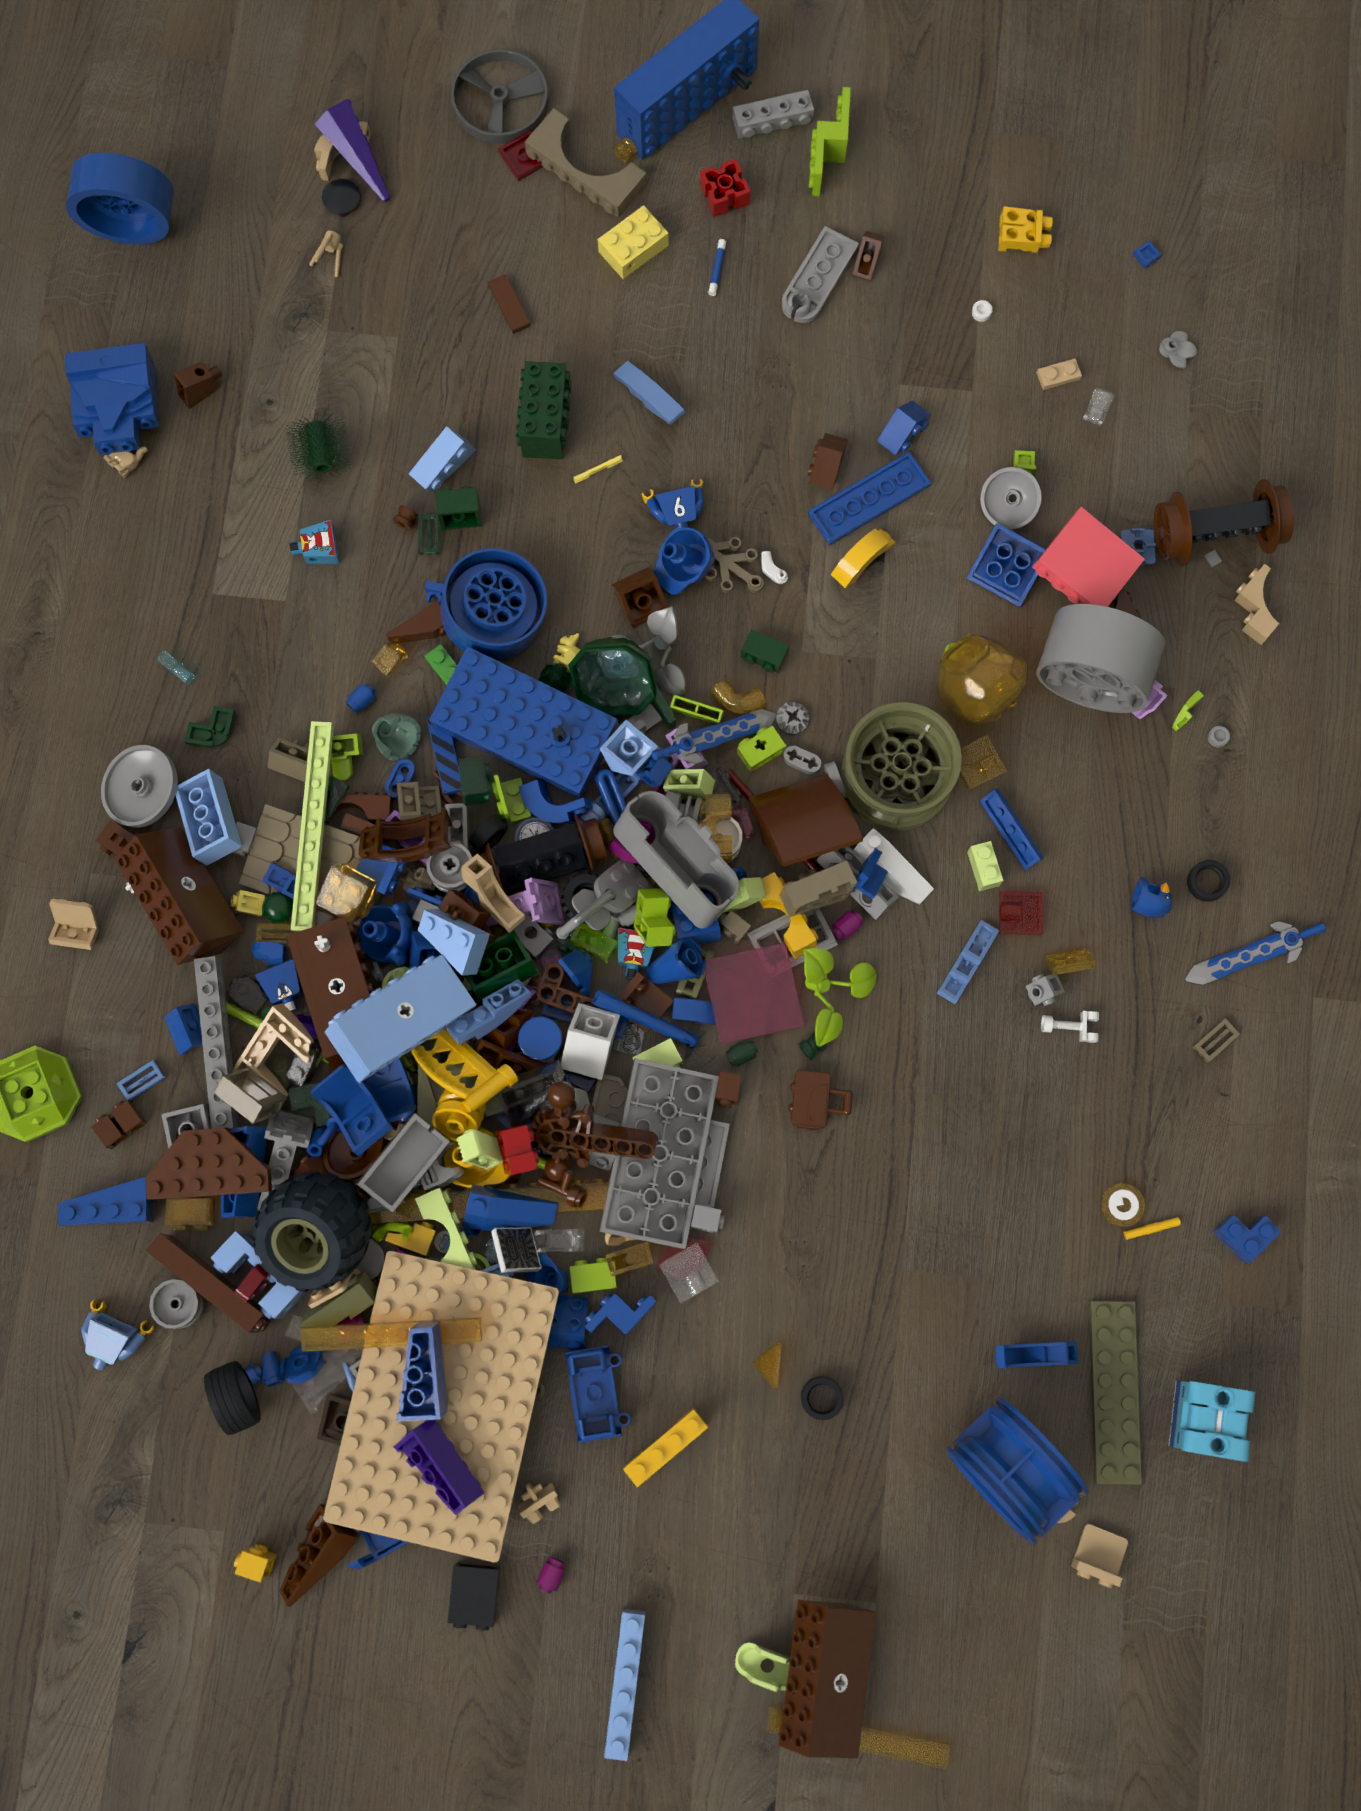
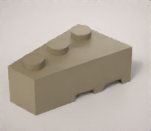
M846 860L801 880L786 883L779 896L788 916L792 917L846 900L856 886L857 880Z

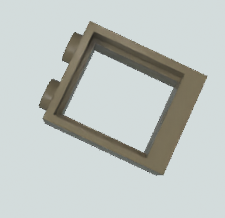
M249 1067L223 1075L218 1080V1087L214 1093L253 1124L278 1115L287 1099V1096Z

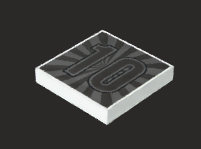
M531 1227L495 1228L491 1231L501 1273L536 1272L541 1269Z

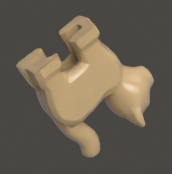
M145 446L140 447L136 454L130 451H123L105 455L103 458L111 467H115L126 478L130 471L138 466L143 454L147 452V448Z

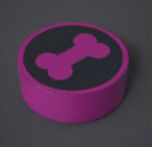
M547 950L541 957V963L546 969L549 964H558V960L562 956L556 950Z

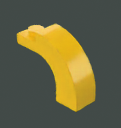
M873 529L850 549L831 575L844 588L852 585L876 557L893 547L895 541L882 529Z

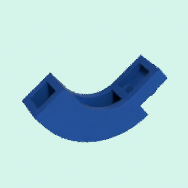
M535 780L519 786L526 807L536 817L544 821L561 825L576 823L574 815H584L587 813V810L593 808L592 801L586 798H581L565 805H556L551 800L546 782Z

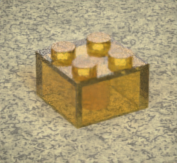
M338 863L331 866L315 904L340 918L345 917L348 922L352 921L354 923L362 918L377 882L343 863Z

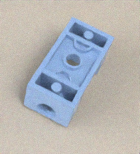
M235 1231L211 1257L215 1262L213 1266L222 1274L224 1272L226 1274L230 1272L237 1274L248 1261L254 1267L257 1264L261 1265L262 1262L259 1256L255 1255L254 1241L246 1233ZM271 1275L268 1280L276 1284L258 1304L263 1307L261 1312L269 1319H283L307 1292L297 1291L289 1285L284 1286Z

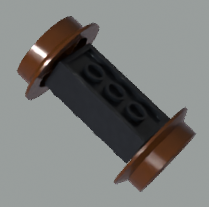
M1262 479L1256 484L1253 502L1189 511L1183 495L1180 492H1173L1169 501L1160 502L1155 507L1153 521L1155 543L1158 553L1164 561L1175 559L1181 567L1186 566L1190 560L1192 543H1197L1204 538L1205 541H1213L1224 537V535L1225 538H1233L1244 534V532L1245 536L1256 534L1257 541L1263 552L1272 554L1277 549L1278 544L1288 543L1292 537L1294 512L1291 497L1283 485L1272 486L1268 480Z

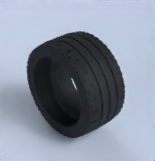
M238 1361L224 1364L204 1375L205 1392L210 1408L224 1433L227 1435L236 1434L260 1422L261 1413L256 1393L247 1373Z

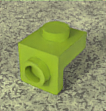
M1015 450L1013 467L1022 468L1034 476L1036 471L1035 451Z

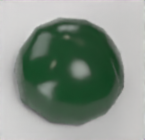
M273 892L265 898L262 904V913L266 920L273 924H285L292 917L293 901L291 897L281 892Z

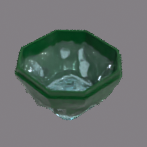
M611 636L586 643L568 664L577 700L610 716L639 715L657 696L652 658L633 639L624 637L613 638Z

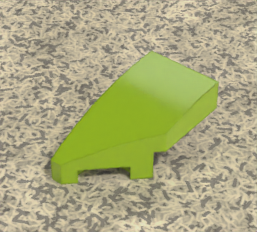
M1199 690L1190 697L1176 716L1172 725L1175 731H1178L1193 717L1189 710L1204 697Z

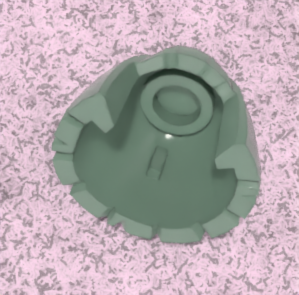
M390 713L380 716L372 726V735L375 738L377 748L384 757L391 761L408 758V755H411L416 750V745H418V741L421 738V728L413 717L402 713Z

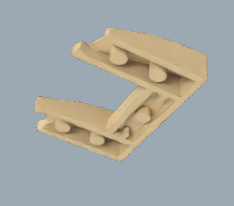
M281 1003L272 1006L232 1069V1072L249 1067L288 1097L287 1091L264 1063L279 1039L302 1060L310 1063L312 1058L309 1055L310 1044L314 1040L296 1016Z

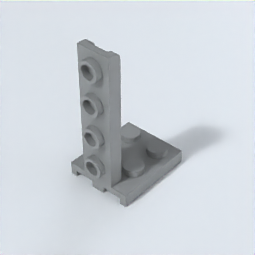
M280 1110L278 1115L269 1118L264 1138L275 1141L269 1162L272 1190L288 1179L296 1147L308 1148L315 1118ZM272 1191L261 1192L257 1212L259 1211L264 1199Z

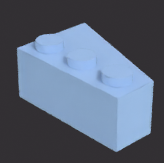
M446 426L409 472V475L426 490L433 493L477 449L460 434Z
M440 909L424 910L418 931L462 976L477 974L490 934L460 919L453 920L450 918L452 915L444 913Z

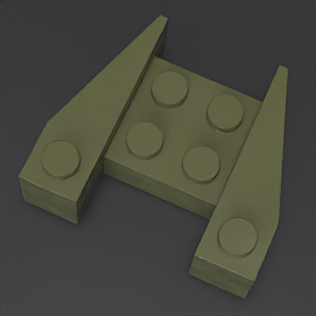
M464 1063L450 1065L446 1070L452 1071V1075L457 1076L461 1073ZM418 1064L417 1115L430 1125V1128L427 1129L430 1132L432 1128L434 1129L432 1124L433 1113L445 1089L432 1080ZM478 1075L462 1078L460 1082L465 1083L466 1088H473ZM502 1091L486 1102L485 1114L488 1119L509 1112Z

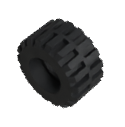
M584 871L583 874L577 872L573 878L572 876L567 878L568 882H564L562 885L563 890L560 891V902L563 912L569 920L578 914L572 905V898L582 889L594 890L595 880L599 877L597 872L593 871L592 874L588 871ZM585 921L581 923V927H586L587 923Z

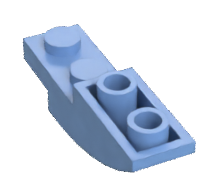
M517 979L482 999V1006L447 1025V1032L459 1045L474 1036L480 1039L516 1012L529 998L531 992Z

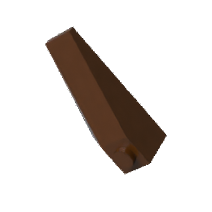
M323 1504L319 1505L309 1520L305 1529L308 1531L304 1543H299L297 1551H299L295 1564L290 1565L279 1592L288 1607H291L341 1561L357 1539L352 1528L324 1521L323 1516L326 1506Z

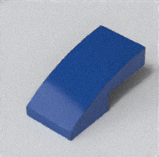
M271 862L262 882L294 899L296 874Z
M674 998L672 1020L715 1025L717 1003Z

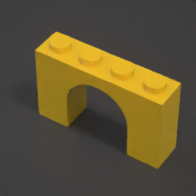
M693 1407L658 1440L625 1464L623 1470L636 1487L640 1486L704 1432L708 1425Z

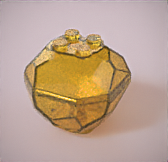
M975 634L965 635L943 654L937 671V692L940 700L963 720L973 725H981L989 721L999 720L1007 708L1014 707L1017 704L1018 698L1028 682V664L1025 659L996 638Z

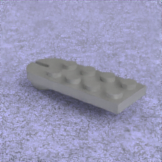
M824 226L783 294L782 310L784 314L791 319L795 313L794 321L798 323H808L814 320L859 248V243Z

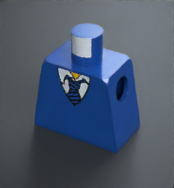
M293 959L255 974L274 1006L283 1003L292 1013L299 1010L295 999L302 997L304 992Z

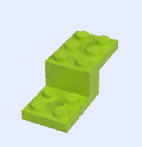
M843 87L842 95H838L836 122L817 121V128L812 130L809 188H812V196H820L823 162L845 163L851 87Z

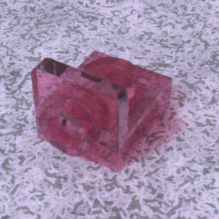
M734 808L726 814L735 821L740 820L737 823L745 838L754 836V830L746 808Z

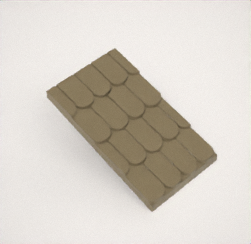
M265 804L239 884L271 894L273 892H281L262 882L271 862L296 874L302 816ZM324 824L316 910L336 918L345 917L348 922L352 921L353 924L360 926L361 919L368 916L372 906L378 904L381 893L377 891V888L354 877V873L361 860L359 856L360 836Z

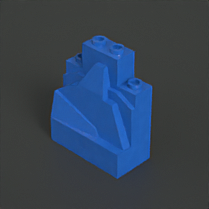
M146 343L65 354V374L71 387L73 427L78 437L93 436V443L100 455L140 449L139 429L159 427L157 370Z

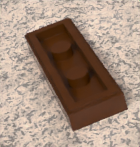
M506 274L488 281V286L512 333L514 334L530 327V321Z

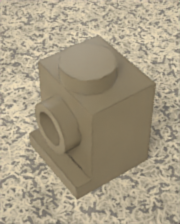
M732 910L728 915L724 913L718 920L722 928L721 932L729 939L735 938L734 944L737 946L751 930V925Z

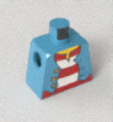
M331 520L301 529V541L290 543L291 554L303 553V557L308 564H339L335 528Z
M618 928V964L626 966L625 978L632 979L639 972V969H647L650 965L656 946L647 947L636 930Z

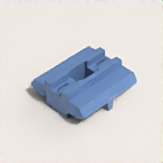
M1135 528L1121 531V540L1145 558L1141 566L1156 563V543H1154L1153 530ZM1134 544L1141 545V549L1136 550Z

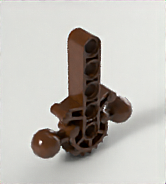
M557 1081L548 1089V1100L554 1108L551 1109L545 1106L543 1110L537 1112L531 1122L535 1148H541V1154L546 1152L552 1155L545 1163L544 1171L546 1176L554 1182H562L565 1170L572 1171L571 1162L566 1158L568 1154L573 1155V1158L578 1160L577 1164L579 1167L585 1168L588 1166L592 1152L650 1159L654 1156L658 1143V1137L652 1131L594 1123V1107L591 1104H586L583 1110L573 1113V1110L567 1107L574 1102L576 1094L574 1087L565 1081Z

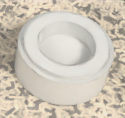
M980 300L973 305L972 316L975 320L984 322L991 317L992 306L989 302Z

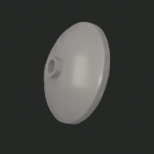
M1007 467L994 472L983 485L980 496L981 507L984 515L992 524L996 525L999 522L1010 529L1021 528L1030 523L1039 512L1042 502L1040 485L1031 473L1022 468ZM1012 494H1015L1017 497L1015 502L1010 500Z

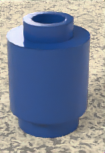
M361 683L347 697L348 700L345 703L358 714L360 711L363 712L376 699L374 695L376 691L368 683L366 685Z

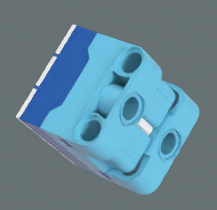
M1176 1381L1169 1446L1186 1452L1248 1462L1250 1441L1246 1440L1249 1412L1253 1413L1255 1392L1193 1381Z

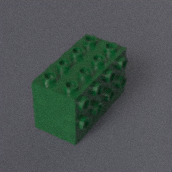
M525 361V369H521L522 387L519 388L521 406H518L517 411L519 425H516L518 446H521L522 455L525 458L563 460V452L567 448L566 430H568L569 423L567 411L569 412L570 371H567L566 363Z

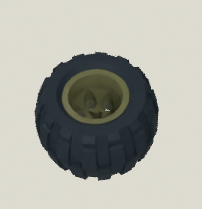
M312 1171L286 1179L277 1185L264 1199L254 1220L252 1235L255 1238L253 1240L255 1255L259 1256L262 1262L261 1266L267 1273L274 1276L277 1282L304 1292L312 1289L316 1291L334 1286L337 1280L342 1281L347 1278L363 1260L368 1250L372 1233V1217L368 1215L369 1206L365 1198L360 1197L356 1191L357 1188L350 1182L346 1183L339 1179L338 1175L332 1173L320 1174L319 1171Z

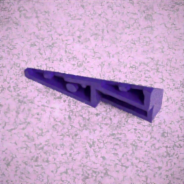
M346 99L327 109L315 122V125L384 202H387L391 196L387 192L383 183L384 179L378 171L377 162L367 138L361 130L360 121L352 108V102L350 99Z

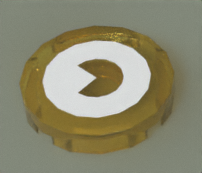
M1118 1183L1110 1186L1101 1198L1103 1216L1109 1223L1118 1227H1129L1136 1224L1145 1212V1200L1142 1193L1128 1183Z

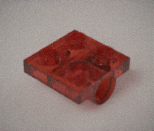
M1000 891L999 934L1042 935L1043 892Z

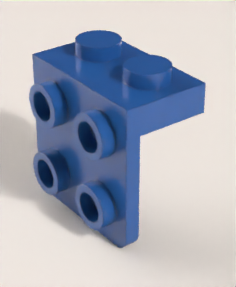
M384 844L382 845L384 850H395ZM361 858L354 877L377 888V891L382 894L392 895L398 886V879L405 870L407 862H383Z
M559 1295L548 1340V1349H585V1319L587 1318L588 1299L586 1297Z

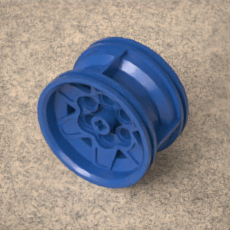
M999 1397L996 1400L997 1406L992 1404L953 1442L955 1448L953 1449L948 1446L945 1451L967 1480L1021 1537L1034 1546L1037 1543L1035 1537L1037 1536L1041 1539L1081 1500L1079 1494L1086 1495L1089 1491L1077 1472L1051 1442L1014 1406Z

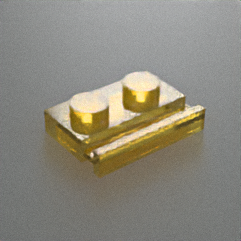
M1087 948L1045 954V962L1048 963V967L1053 975L1096 968L1095 960L1090 952H1087Z

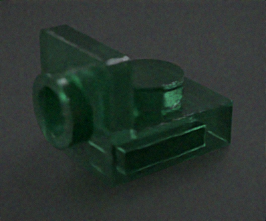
M575 928L565 939L557 936L555 938L558 944L557 948L566 954L576 951L575 947L567 941H572L578 930Z

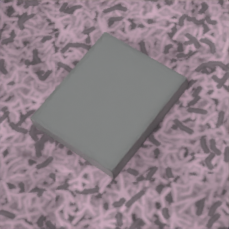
M1215 550L1204 555L1211 567L1222 562Z

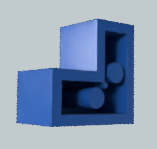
M912 400L896 409L877 441L895 455L902 451L906 452L911 445L910 440L912 436H916L920 431L923 432L929 425L928 419L931 414Z
M1229 1215L1213 1230L1220 1240L1243 1263H1251L1281 1233L1266 1216L1257 1217L1246 1227L1235 1215Z

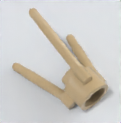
M334 231L326 232L320 247L309 263L310 266H313L315 262H318L325 250L328 252L337 250L335 262L336 278L339 276L340 257L343 247L338 233Z

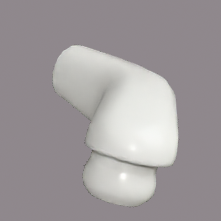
M770 551L761 552L763 573L777 584H784L788 579L787 572L781 570L773 563Z

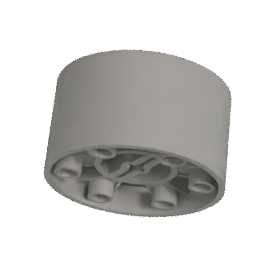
M1093 604L1068 605L1059 609L1055 615L1036 670V675L1047 689L1081 706L1114 713L1136 712L1142 710L1147 705L1166 647V641L1155 627L1124 611Z

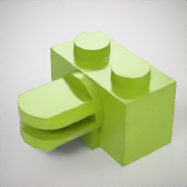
M362 734L333 736L331 762L335 779L345 781L353 776L352 756L364 755Z

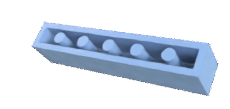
M624 1608L622 1611L604 1758L623 1761L628 1759L646 1611Z

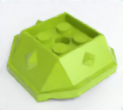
M34 1045L0 1060V1132L24 1142H30L69 1124L83 1095L68 1058ZM30 1088H32L33 1095L32 1097L27 1099L26 1093Z

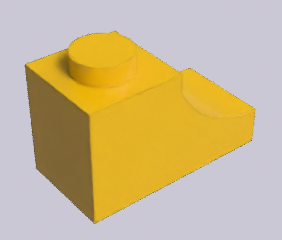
M422 1221L421 1225L414 1224L412 1233L408 1235V1240H403V1234L388 1232L385 1241L429 1257L438 1231L433 1230L434 1225Z

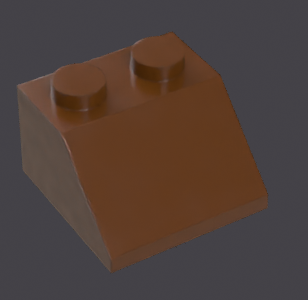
M649 567L612 584L618 602L632 628L647 621L648 616L652 612L668 608L657 577Z

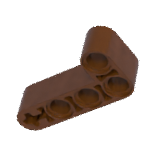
M552 963L546 967L537 990L538 999L541 1003L574 1015L578 1003H589L595 1008L598 1007L592 1004L593 999L561 988L564 980V971L559 964ZM552 969H557L561 974L559 978L551 979L548 976L549 972ZM543 990H552L553 996L550 999H543L541 997ZM565 996H570L573 999V1004L569 1007L561 1004V1000Z

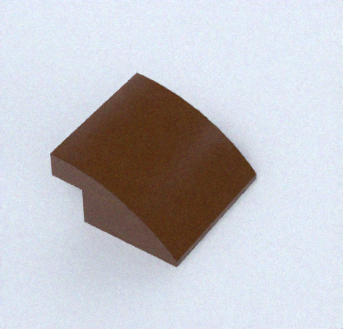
M827 774L749 797L751 813L759 822L762 842L783 867L863 842V837L848 804Z

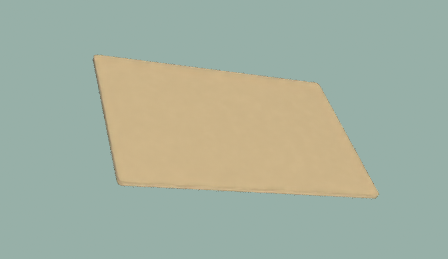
M388 1251L381 1273L323 1516L324 1521L490 1562H497L502 1551L559 1290L551 1286ZM440 1321L448 1412L441 1419L435 1421L441 1426L443 1433L454 1445L456 1452L467 1464L469 1471L485 1492L457 1515H454L435 1494L436 1488L424 1482L421 1478L422 1472L416 1466L411 1467L406 1462L408 1457L403 1451L398 1453L394 1448L409 1432L426 1421H396L400 1406V1393L403 1386V1372L407 1360L406 1352L409 1332L418 1322Z

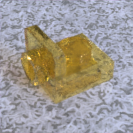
M385 643L372 663L386 676H389L399 662L407 659L408 655L400 644Z

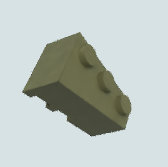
M365 1271L357 1275L352 1274L347 1288L342 1293L314 1308L308 1306L300 1325L312 1340L317 1343L322 1340L321 1335L330 1328L333 1331L338 1329V1323L348 1316L352 1319L373 1305L378 1288Z

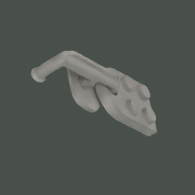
M622 859L595 880L594 891L582 889L572 898V905L578 914L564 926L557 929V936L561 939L567 938L569 933L584 921L591 929L601 930L611 921L610 911L616 913L625 911L637 901L638 889H652V885L634 863L625 862Z

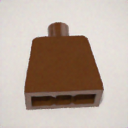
M202 362L174 373L178 395L189 409L216 391L214 381L223 376L217 365L208 369Z

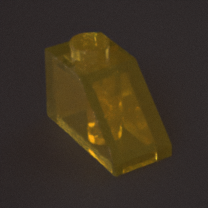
M642 1242L605 1254L611 1276L654 1263L648 1242Z

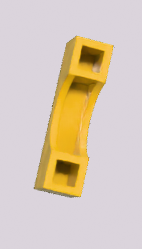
M773 872L761 879L766 898L759 902L763 908H776L788 916L779 896L786 883L782 877L778 878L776 873ZM804 913L789 917L791 921L790 926L784 934V943L794 959L803 956V949L817 948L818 935L813 928L809 929L806 924L808 920Z

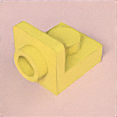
M239 890L231 897L230 907H233L232 912L234 914L244 913L258 917L262 916V904L265 895Z

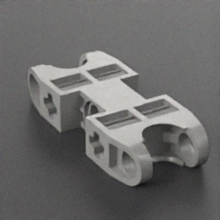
M449 1140L450 1142L414 1187L422 1184L424 1190L429 1193L449 1185L464 1174L461 1166L451 1169V1167H443L441 1165L442 1156L448 1149L454 1146L452 1140ZM360 1178L352 1180L353 1184L357 1185ZM374 1197L368 1200V1213L388 1210Z

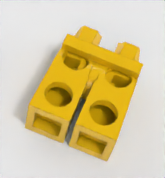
M1004 206L1000 215L998 251L1020 249L1037 253L1039 248H1049L1052 235L1042 234V230H1051L1053 218L1043 216V210L1034 211Z

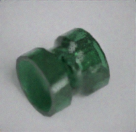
M815 1031L810 1034L807 1040H802L798 1043L799 1048L810 1061L816 1057L818 1052H823L828 1048L826 1044L817 1046Z

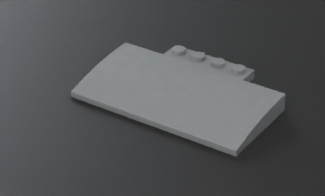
M634 1058L621 1127L652 1131L657 1135L658 1143L654 1156L650 1159L614 1156L599 1232L686 1249L695 1204L714 1208L730 1124L711 1120L719 1076Z

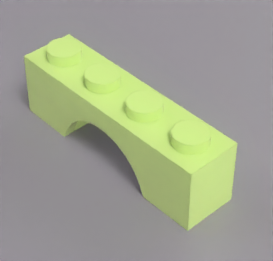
M438 1188L415 1198L423 1219L436 1220L442 1223L449 1232L450 1247L441 1262L475 1270V1265L478 1264L473 1251L469 1253L466 1246L469 1241L464 1231L461 1232L458 1227L460 1219L457 1212H452L449 1203L452 1201L448 1191Z

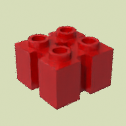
M737 159L722 163V168L718 170L713 166L700 171V187L705 198L708 197V205L713 217L728 213V207L734 206L736 210L750 205L751 191L745 178L742 179V170Z
M517 1125L495 1131L505 1174L515 1175L537 1169L536 1164L539 1163L537 1151H533L531 1148V1142L534 1141L531 1128L528 1129L527 1125Z

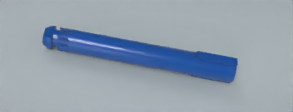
M601 989L594 996L592 1004L609 1012L617 1013L685 1045L689 1044L690 1047L696 1046L698 1042L696 1034H691L692 1032L628 1004Z

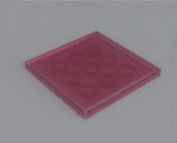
M786 943L705 960L706 970L704 973L720 1044L804 1026Z

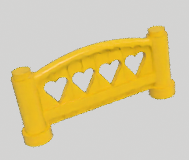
M447 1028L430 1038H437L431 1051H426L425 1046L421 1045L411 1050L417 1063L432 1080L447 1091L465 1099L462 1104L468 1112L476 1111L505 1087H511L518 1082V1078L510 1066L504 1064L496 1070L466 1042L459 1045L447 1032ZM450 1051L445 1063H439L438 1058H433L435 1053ZM464 1063L461 1073L457 1076H453L452 1071L446 1070L450 1065ZM478 1075L473 1088H466L465 1083L460 1082L462 1078Z

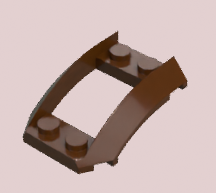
M445 807L441 808V813L431 816L429 813L406 821L388 822L382 821L381 818L376 819V825L370 828L367 826L360 833L359 856L362 859L383 862H411L431 857L452 848L448 842V827L452 826V822ZM425 836V843L396 850L382 849L383 839L404 840Z

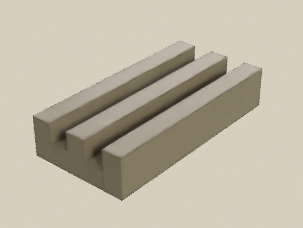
M1225 1018L1198 1041L1193 1048L1208 1063L1237 1038L1240 1033ZM1225 1025L1227 1028L1203 1049L1201 1045ZM1227 1033H1232V1035L1210 1055L1206 1053Z

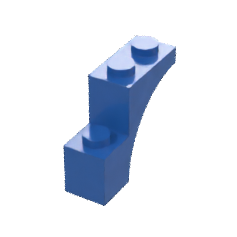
M1077 1341L996 1345L995 1359L997 1368L1078 1364Z

